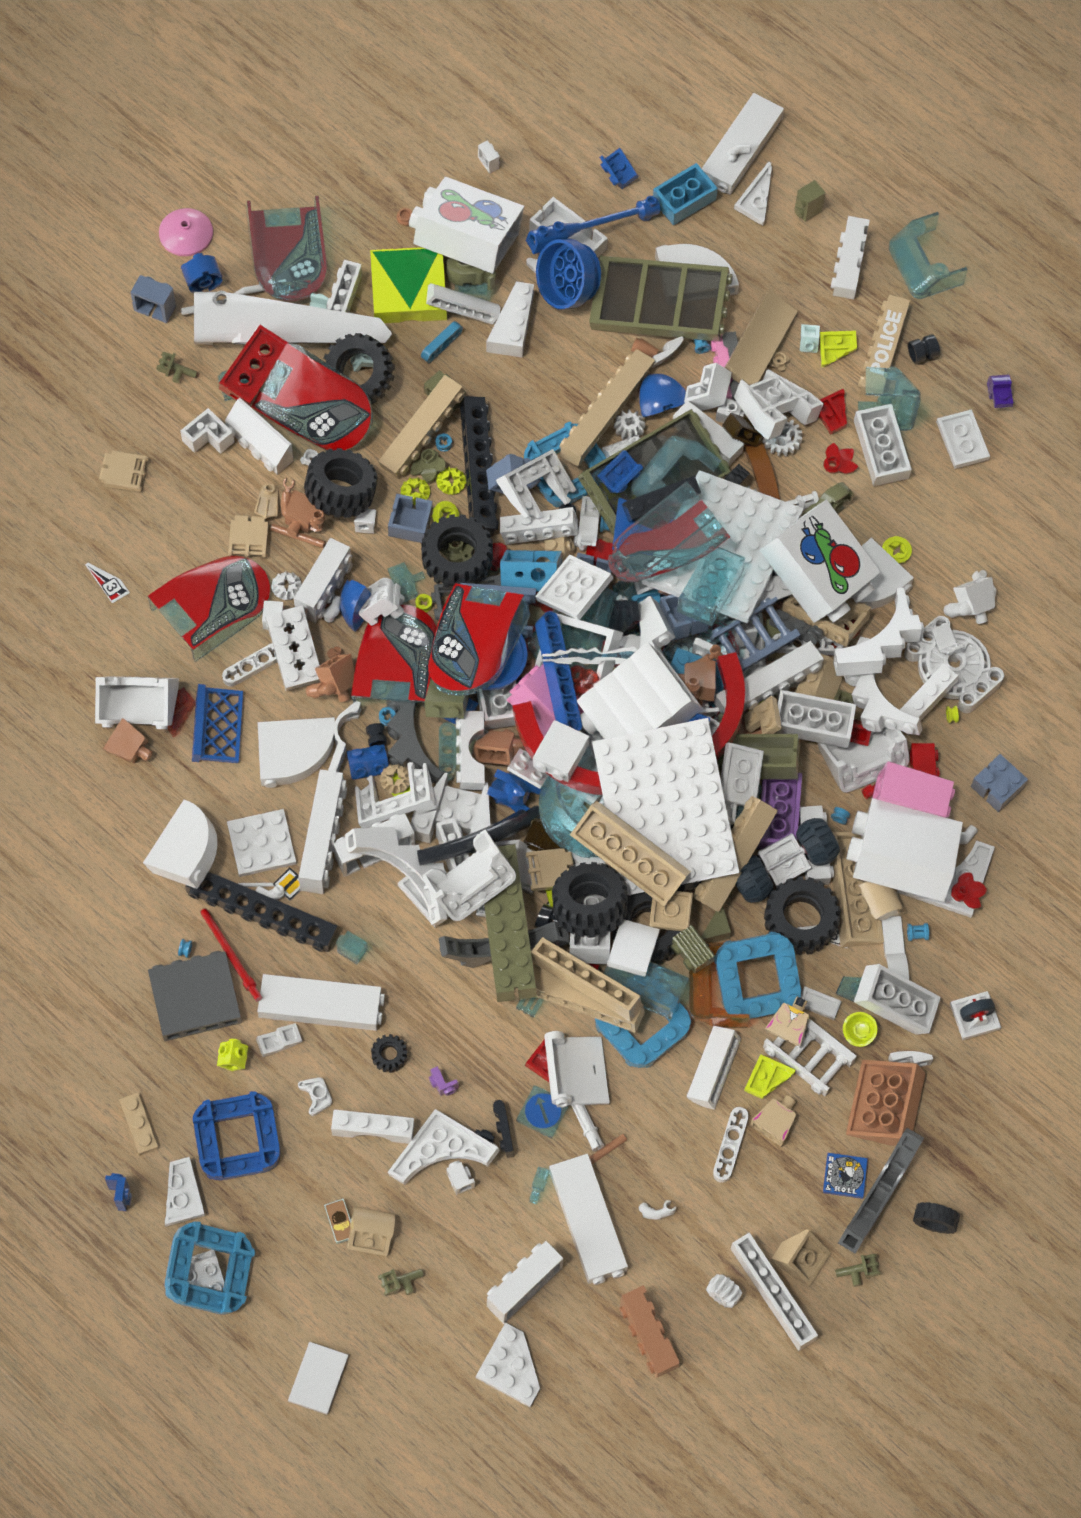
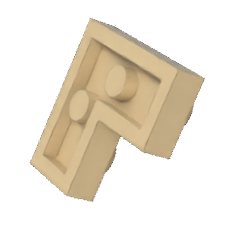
M770 696L744 714L747 731L753 732L761 726L762 734H774L782 729L777 699Z

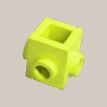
M229 1039L227 1042L220 1043L217 1066L230 1071L245 1069L248 1046L242 1044L238 1039Z

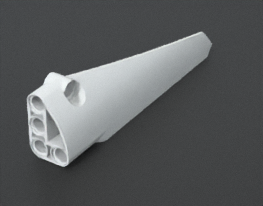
M225 291L194 292L195 345H213V342L246 344L260 324L288 343H336L335 340L338 338L345 339V335L351 334L354 336L355 333L367 334L380 343H385L392 335L380 318L227 293ZM224 296L227 301L225 304H219L216 301L217 298Z

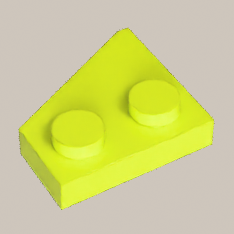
M760 1054L744 1091L763 1099L793 1076L795 1069Z

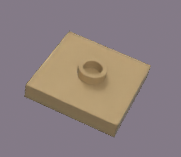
M676 891L665 906L652 898L649 926L674 931L685 930L689 927L693 893Z

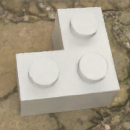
M718 363L704 366L700 382L687 386L684 402L689 401L701 411L724 405L732 372Z
M206 409L180 430L182 441L194 453L207 442L220 454L234 443L233 432L210 409Z

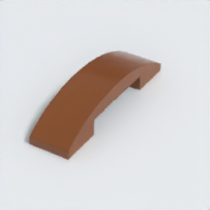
M762 442L758 447L750 444L744 445V451L748 463L751 465L759 492L780 500L774 472Z

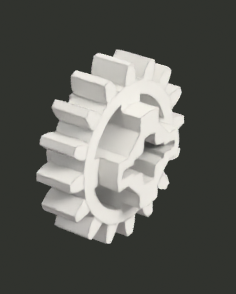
M794 420L786 421L780 436L767 440L765 437L763 438L762 442L766 443L765 448H771L770 453L776 451L777 456H780L781 453L787 456L788 451L793 454L795 449H799V443L802 441V431L799 430V425H793Z

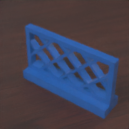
M198 684L192 762H199L200 760L228 763L239 762L243 691L208 688L204 684ZM209 693L217 694L220 700L213 704L208 699ZM229 696H239L238 702L234 706L226 700ZM222 702L230 708L223 714L216 707ZM212 709L219 715L213 722L207 717V713ZM231 711L237 716V720L232 724L225 717ZM221 719L228 725L222 732L215 725ZM211 727L218 733L213 739H210L206 734V731ZM230 729L236 734V737L231 741L224 735ZM219 737H222L227 743L221 749L214 743ZM210 744L217 751L214 755H205V748ZM230 746L235 751V757H227L223 751Z

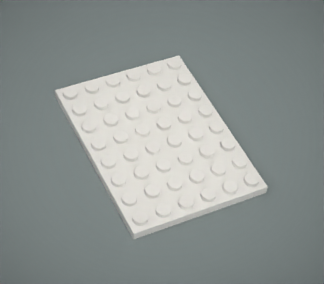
M699 470L695 478L701 493L684 500L673 520L686 513L702 500L709 509L694 520L708 539L722 528L727 531L730 538L703 558L683 567L678 566L679 561L685 559L683 563L686 564L687 559H696L695 557L693 558L694 555L692 554L707 545L712 548L715 545L712 543L708 545L709 543L692 550L656 552L655 555L658 556L654 557L674 561V566L676 567L672 569H677L644 579L641 584L748 623L774 571L760 552V549L801 517L803 508ZM707 548L701 549L702 552H703V550H704V551H709V549L707 550ZM659 556L673 557V558H680V557H683V556H686V557H684V558H682V559H679V560H674V559H669V558H664V557H659ZM646 570V575L644 576H652L655 573Z
M708 718L592 742L605 807L691 871L682 884L740 873ZM622 875L627 885V895L644 892Z

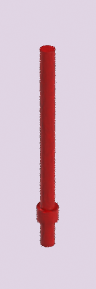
M207 908L200 911L202 917L243 980L242 984L246 991L251 993L256 1002L260 1001L262 996L256 988V982L252 977H249Z

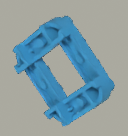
M567 422L564 424V428L535 443L533 440L530 441L525 449L524 458L533 460L554 449L556 454L561 451L559 446L562 440L568 438L572 427L578 424ZM596 443L584 458V461L591 468L606 459ZM605 467L591 474L597 486L603 483L597 475ZM540 477L541 482L537 484V487L545 499L553 504L554 507H560L564 504L549 487L544 478ZM578 478L571 481L576 491L573 493L569 491L567 497L571 499L570 504L588 495Z
M769 932L766 935L736 941L729 940L724 942L718 949L714 963L716 964L722 997L721 1003L731 1017L746 1020L775 1014L783 1003L792 1006L796 997L801 996L794 948L785 936L776 932ZM774 954L779 991L743 998L736 962Z
M647 972L645 977L635 975L623 986L641 997L646 996L668 1020L669 1023L640 1045L626 1029L595 1018V1027L598 1033L601 1032L625 1059V1063L628 1066L637 1068L651 1067L658 1058L680 1040H684L687 1037L691 1024L688 1011L657 977Z
M198 1221L180 1227L173 1237L165 1277V1294L167 1298L183 1306L220 1315L238 1310L247 1298L244 1295L251 1258L255 1255V1250L252 1249L251 1243L245 1237L246 1235L241 1232L234 1233L203 1225ZM194 1245L230 1254L223 1292L189 1284L190 1282H187Z

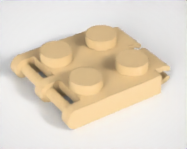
M112 451L111 454L105 453L99 482L104 483L105 487L141 492L142 487L140 485L142 477L145 476L144 468L149 458L143 455Z
M235 515V520H231L228 556L242 554L245 557H249V555H262V557H266L269 525L268 522H265L264 517L252 516V520L248 521V516Z
M564 848L525 853L529 861L530 869H528V874L531 875V891L552 889L556 879L561 877L560 874L565 870L568 871L569 868L567 867L573 866L572 852H565Z

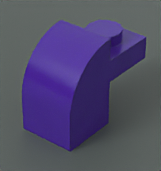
M1009 374L988 377L989 399H993L994 408L1013 407L1012 382Z

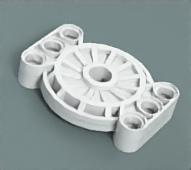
M938 616L924 627V633L920 636V642L907 643L904 655L910 662L918 661V672L924 684L945 663L958 675L960 680L944 698L959 699V710L963 713H970L999 689L1004 673L998 667L990 668V658L985 646L976 637L964 631L952 630L956 643H961L964 647L949 654L940 653L931 630L944 623H949L950 625V621L945 616ZM924 637H929L931 641H926ZM914 648L918 652H912L910 649ZM958 661H960L959 667H956V668L950 666L949 663H948V662H956V663H957ZM990 677H996L998 680L994 681ZM977 688H981L985 692H979ZM963 700H969L971 704H966Z

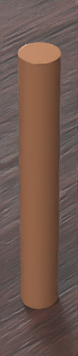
M272 524L270 529L273 532L321 548L325 545V541L300 532L296 536H291L287 533L288 528Z
M621 1134L589 1157L591 1164H594L627 1141L625 1135Z

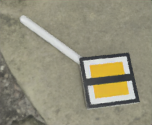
M290 867L274 883H238L244 887H275L276 885H281L284 888V896L289 901L301 891L299 875Z

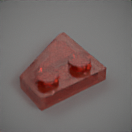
M184 687L178 690L172 725H169L167 729L173 738L176 737L181 724H184L187 714L191 712L195 705V701Z

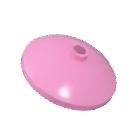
M183 208L169 213L163 219L159 228V237L164 248L170 253L178 256H193L201 253L209 246L213 237V227L209 218L202 212Z

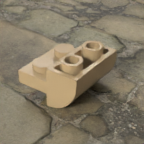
M867 881L859 885L862 897L867 901L870 913L875 920H886L891 916L902 917L907 913L896 889Z
M354 1207L347 1249L387 1256L394 1232L395 1215Z

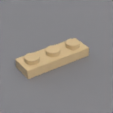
M135 1093L119 1099L139 1156L157 1150L158 1146L139 1094Z

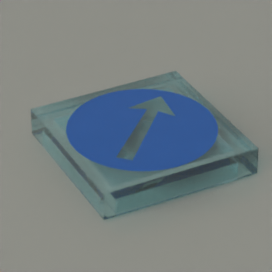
M534 1085L516 1122L552 1139L569 1105L557 1107L552 1104L550 1092Z

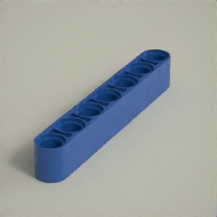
M548 611L535 624L541 656L542 654L555 653L558 650L566 651L559 618L556 613ZM567 654L558 656H542V659L564 658L567 657ZM552 661L543 662L555 721L580 731L582 722L569 664Z

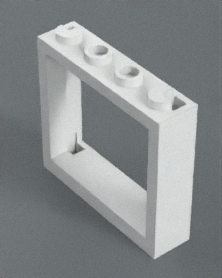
M557 614L560 624L564 623L607 636L603 652L619 649L623 632ZM540 650L535 664L538 667L543 664ZM617 653L602 654L601 657L616 658ZM615 660L602 661L599 664L593 687L612 672ZM573 684L575 693L578 696L590 690Z

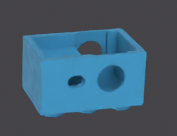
M506 550L500 561L501 586L536 588V591H540L561 566L562 551ZM539 557H547L550 560L548 562H536Z

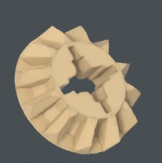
M390 764L387 768H383L380 775L381 786L389 793L397 794L405 791L410 785L409 773L406 767L399 764ZM397 772L398 778L401 779H397L395 785H393V779L390 777H394V774Z

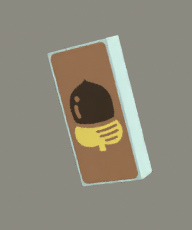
M344 1199L324 1205L336 1244L348 1241L351 1220Z

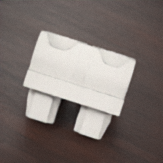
M382 578L367 587L371 596L360 609L359 615L371 626L378 622L380 614L384 617L390 614L395 619L403 614L404 609L400 605L404 602V596L400 593L399 584H394L389 578Z

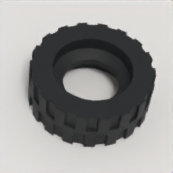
M921 1202L916 1205L913 1222L926 1230L953 1234L957 1231L960 1214L944 1205Z

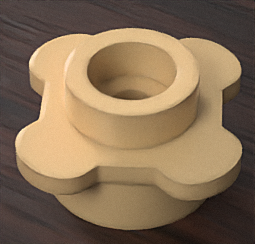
M775 352L768 365L778 368L779 371H784L786 363L789 362V357L782 352Z

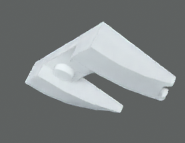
M554 449L496 480L512 505L525 518H528L529 515L535 516L536 519L544 517L526 486L536 479L543 477L565 505L571 501L567 497L568 492L573 493L576 491Z
M413 762L407 763L411 791L380 802L372 775L367 778L369 785L363 790L356 786L355 793L360 827L371 828L373 824L390 819L396 814L402 815L415 810L419 815L436 809L427 764H423V769H414L415 765Z

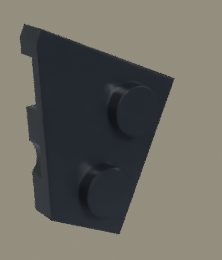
M614 600V614L617 617L618 630L623 632L622 636L628 635V630H632L635 624L640 621L638 601Z

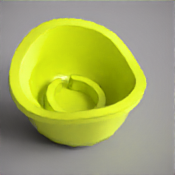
M852 1013L844 1021V1037L853 1046H867L877 1035V1023L867 1013Z

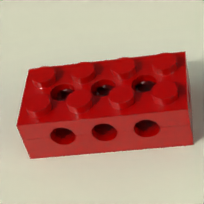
M260 324L219 382V390L236 401L241 398L251 407L259 392L263 391L282 364V361L278 358L288 342ZM267 350L269 353L263 354L261 351ZM258 365L259 368L253 369L251 366ZM243 379H246V380H248L249 382L246 383V384H244V383H241L240 381L243 380Z

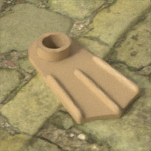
M265 484L261 487L255 514L264 518L278 516V489L276 486Z

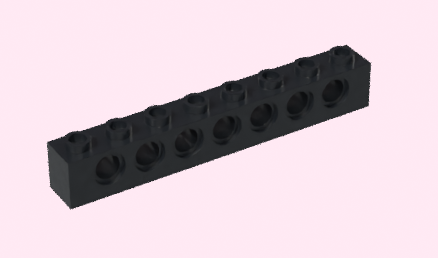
M464 396L460 403L469 519L473 517L476 519V523L481 522L484 524L485 529L490 532V537H492L495 530H498L499 522L495 517L497 512V503L494 502L496 491L489 490L487 469L491 467L493 461V454L490 453L491 437L488 436V431L490 430V421L487 420L489 407L486 404L485 397Z
M209 871L198 889L185 885L186 892L191 898L203 899L212 907L219 906L229 914L236 913L248 922L255 921L259 923V926L264 929L271 928L276 930L281 936L287 937L288 935L293 937L300 944L307 943L312 945V948L319 952H329L338 934V927L335 924ZM206 886L213 887L210 891L203 890ZM224 893L230 894V897L227 899L221 898V895ZM241 901L248 902L245 906L238 905ZM259 908H264L266 910L262 914H258L256 912ZM278 915L284 917L281 921L274 920ZM294 923L301 924V927L298 929H294L291 926ZM314 930L319 932L317 936L309 935Z

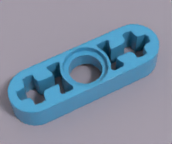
M456 321L452 322L425 347L421 353V358L427 363L432 362L461 334L463 327Z

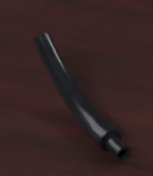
M536 805L526 811L521 809L488 827L466 836L417 850L419 865L431 864L475 851L473 840L484 830L488 832L495 843L528 828L532 820L542 816V810Z

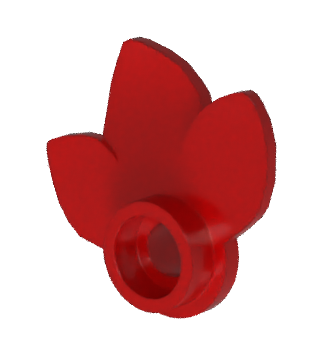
M835 443L827 447L825 451L826 459L823 463L824 469L827 472L849 474L858 468V465L852 462L853 448L839 450Z
M965 872L958 877L957 883L953 885L951 896L958 902L963 901L969 908L977 909L981 907L978 898L985 895L987 888L983 883L974 881L972 873Z

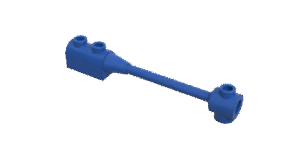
M648 196L644 200L637 201L635 208L581 223L556 221L554 225L539 226L538 229L529 231L525 241L532 253L537 254L549 242L557 239H568L583 229L637 214L641 220L649 221L652 216L660 213V204L656 197Z

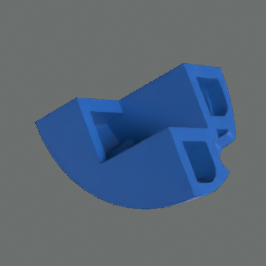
M648 375L643 380L640 388L641 414L643 417L685 404V389L675 379L667 375Z
M347 580L340 596V609L346 624L356 632L364 622V619L358 612L367 602L371 593L366 586L359 582Z

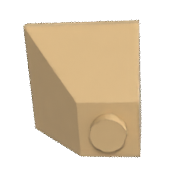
M806 1229L783 1241L773 1255L772 1260L782 1270L810 1286L831 1252Z

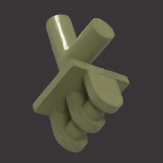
M162 352V358L159 359L160 364L156 367L159 372L165 373V376L168 377L170 370H175L172 379L175 383H179L182 374L193 378L196 377L197 371L174 362L175 353L172 355Z
M877 1254L861 1255L862 1264L835 1269L836 1276L851 1275L853 1286L856 1287L861 1285L860 1272H864L867 1279L881 1275V1272L878 1271L879 1263L876 1262Z
M394 1269L379 1275L378 1279L382 1281L381 1287L385 1289L384 1295L397 1294L401 1288L400 1284H403L407 1295L414 1293L411 1280L423 1277V1271L419 1269L396 1276Z

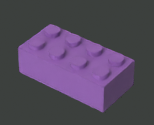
M798 773V779H762L760 800L778 811L756 849L763 850L791 833L797 841L796 831L799 822L802 773Z

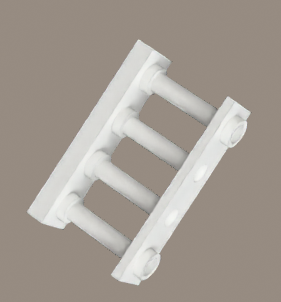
M810 1019L801 1048L796 1046L789 1055L779 1048L785 1041L779 1037L773 1043L766 1039L763 1045L764 1051L770 1057L775 1056L786 1066L795 1069V1073L810 1084L815 1093L824 1096L829 1091V1087L826 1084L840 1067L847 1065L850 1068L856 1059L854 1053ZM811 1040L817 1041L821 1048L806 1066L802 1067L795 1059ZM826 1053H832L836 1056V1061L820 1080L817 1079L810 1072Z

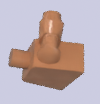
M285 478L283 485L286 489L283 490L280 504L282 515L285 517V523L289 525L287 533L291 536H296L299 530L305 533H310L311 530L315 532L321 531L325 521L324 512L316 509L315 505L308 501L305 494L296 490L291 492V489L295 487V480H292V485L288 487L286 484L288 478Z
M713 645L710 648L711 654L708 653L694 662L686 663L684 665V674H678L696 700L714 701L715 661L713 659L717 660L718 656L723 655L720 652L721 648L719 645Z
M338 646L330 648L327 651V656L330 659L315 668L321 683L307 686V696L316 699L324 695L337 694L339 702L349 700L348 689L353 686L355 665L353 664L351 654H341L342 650Z
M505 729L504 731H489L484 737L476 740L471 756L477 762L510 765L520 748L524 751L526 750L521 739L516 738L515 733L511 730Z

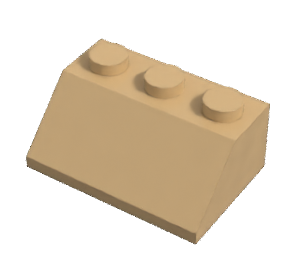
M821 654L824 658L821 669L814 674L811 672L799 682L796 693L834 700L843 676H836L833 659L830 656Z

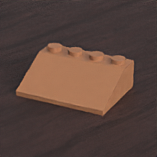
M862 1060L846 1135L896 1146L906 1128L912 1131L914 1129L925 1078L923 1069L914 1063Z

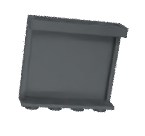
M214 951L207 956L197 955L191 957L190 960H176L169 965H155L152 969H148L164 1042L242 1023L225 951Z

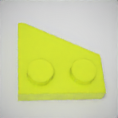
M856 331L819 333L821 367H826L857 350Z

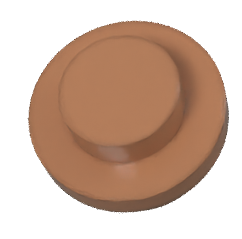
M408 208L401 209L397 213L398 223L404 226L409 225L412 211Z

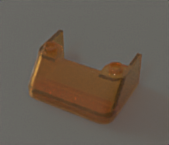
M724 942L705 943L716 956L718 949ZM714 962L696 974L692 970L689 971V1012L692 1018L708 1025L722 1028H748L750 1014H727L722 1008H712L711 971H717Z

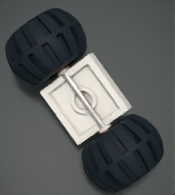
M822 818L806 820L799 826L796 836L801 847L791 833L759 851L758 854L765 867L757 856H751L748 863L740 870L741 875L735 883L747 902L757 903L765 900L771 894L773 883L768 874H770L777 886L780 883H785L787 879L794 878L809 870L811 866L804 854L816 866L829 864L836 859L840 852V847L831 829Z

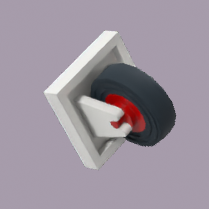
M988 991L950 1002V1007L962 1040L1000 1030L1001 1026L995 1012V1004L990 999Z

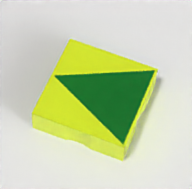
M423 247L370 250L375 318H380L383 323H401L410 320H447V310L426 304L427 290L430 283L445 287L442 254Z

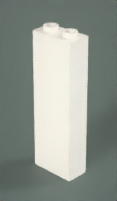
M755 93L752 94L702 167V170L719 191L729 195L732 194L783 119L784 108ZM739 144L750 145V153L736 154V160H727L726 152L732 146Z
M263 974L260 991L262 999L259 1001L257 1012L259 1018L377 1031V1024L381 1025L382 1013H379L380 1006L384 1005L385 994L381 993V987Z
M588 1154L549 1166V1173L588 1284L594 1283V1285L605 1282L606 1278L613 1276L615 1279L625 1275L624 1272H627L628 1266Z

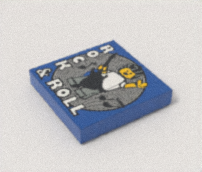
M827 1153L823 1193L863 1199L868 1158Z

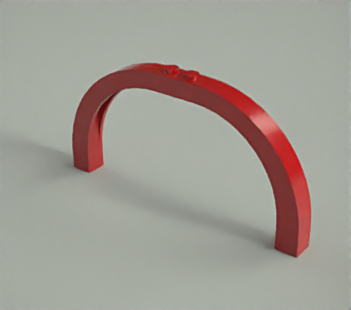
M736 652L718 656L717 666L726 694V707L723 718L712 735L717 761L725 753L726 743L734 741L744 713L745 683ZM528 701L512 705V711L521 742L533 760L544 736L539 729L532 703ZM577 766L568 782L555 779L572 789L589 794L603 795L598 772ZM545 772V773L548 774L551 778L555 779L551 774Z

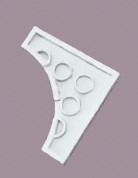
M979 841L975 842L970 854L955 868L954 876L944 902L897 890V893L971 918L974 909L969 908L963 901L958 902L954 900L951 896V889L957 883L958 877L965 872L972 873L974 881L983 883L995 847Z
M435 1109L390 1168L388 1174L406 1185L416 1173L433 1163L461 1158L474 1160L489 1166L500 1150L494 1144Z

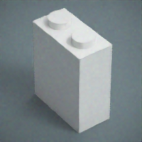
M554 720L533 757V766L542 773L547 772L557 780L568 782L589 746V735Z

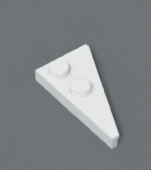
M770 162L765 165L734 205L735 210L762 226L765 221L772 163Z

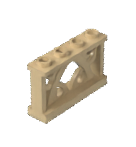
M791 595L783 603L782 611L811 626H818L824 632L823 636L847 647L860 628L868 622L871 607L861 602L856 603L850 597L845 602L851 609L838 620L832 623L829 618H821L813 623L801 605H794L798 601ZM843 623H845L846 625H848L849 630H845V629H844V624H843Z

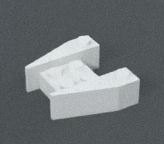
M770 370L766 371L762 381L748 385L745 381L740 380L734 396L754 428L767 440L781 435L787 421V417L783 413L789 412L800 423L807 425L817 421L823 403L812 393Z
M444 773L433 788L436 809L419 815L417 812L415 813L412 823L415 840L430 843L436 823L454 818L458 827H461L462 833L471 834L490 826L489 795H487L488 783L485 782L482 794L449 787L448 773Z

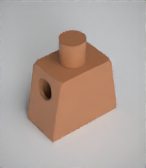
M123 718L103 747L107 753L135 763L138 757L148 761L153 754V751L145 747L148 740Z

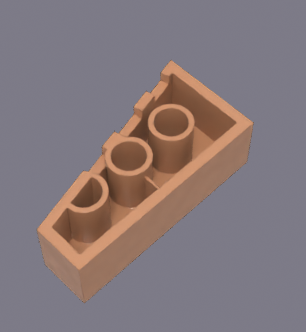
M642 1285L621 1296L619 1311L623 1319L627 1318L630 1324L628 1329L631 1336H636L639 1342L637 1347L642 1356L645 1355L648 1360L646 1365L651 1374L654 1373L656 1378L679 1368L680 1363L668 1337L664 1338L663 1336L665 1331L661 1321L654 1318L656 1315L655 1308L651 1301L646 1300L644 1294L647 1291L645 1286Z

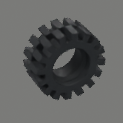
M738 464L724 480L740 485L750 473L742 465Z
M385 1034L382 1035L381 1039L378 1037L376 1039L377 1042H374L373 1048H371L373 1064L377 1066V1069H382L385 1073L386 1070L389 1073H393V1070L397 1072L399 1067H403L404 1062L407 1061L406 1044L397 1035L393 1037V1034H389L386 1037ZM393 1047L397 1051V1056L392 1060H386L381 1055L383 1049Z

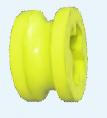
M427 594L418 595L415 600L416 607L426 613L432 609L431 597ZM420 601H427V606H425L424 604L421 605Z
M953 706V708L946 707L948 723L959 721L957 706Z

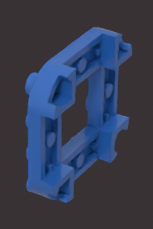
M251 1091L247 1095L215 1101L208 1099L203 1101L193 1114V1124L199 1162L202 1171L209 1179L227 1180L264 1173L278 1165L280 1146L271 1101L264 1095ZM254 1115L259 1152L220 1159L214 1123Z

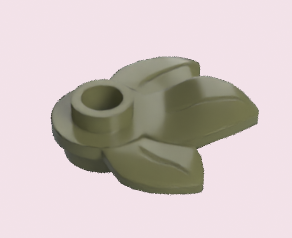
M426 449L422 452L421 458L413 463L410 473L411 475L421 474L423 480L429 483L435 479L437 471L442 472L445 470L446 463L443 458L439 457L436 450Z

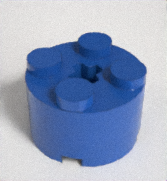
M197 253L193 256V259L181 265L183 276L191 293L202 292L204 289L212 291L223 281L220 268L214 256Z

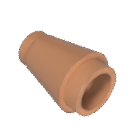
M636 338L631 348L632 352L638 349L651 358L657 355L659 350L642 338Z

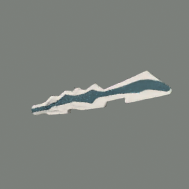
M631 646L600 652L596 647L590 650L570 648L567 651L558 650L552 654H542V662L600 664L602 661L615 660V664H621L630 658L637 649Z

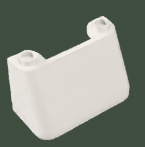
M96 677L95 723L102 724V727H114V724L119 723L123 718L129 724L156 725V729H168V726L172 725L179 678Z
M885 726L881 732L872 731L869 746L849 742L848 748L817 742L830 772L843 792H850L876 781L878 773L888 761L905 767L909 763L907 739L900 730H891Z
M486 830L478 834L473 840V846L477 852L446 875L439 868H433L422 875L436 901L454 921H460L511 885L516 879L514 869Z

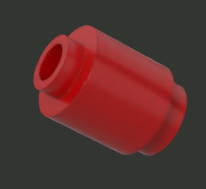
M493 543V560L490 569L492 571H497L500 568V561L507 550V546L503 543Z

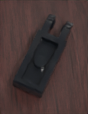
M497 1099L493 1104V1111L495 1117L499 1119L496 1122L498 1134L502 1133L503 1140L499 1141L501 1152H505L507 1158L514 1157L506 1107L502 1100Z

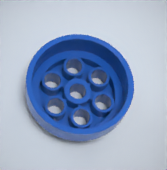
M553 240L546 244L539 254L536 264L537 285L544 300L552 307L557 309L577 308L590 300L600 286L601 267L598 257L589 246L577 240Z

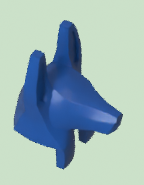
M499 769L494 774V777L497 779L493 781L487 791V795L492 796L496 804L509 807L514 812L521 809L525 811L530 809L525 805L530 793H536L547 798L550 795L545 788H538L512 772L506 773Z

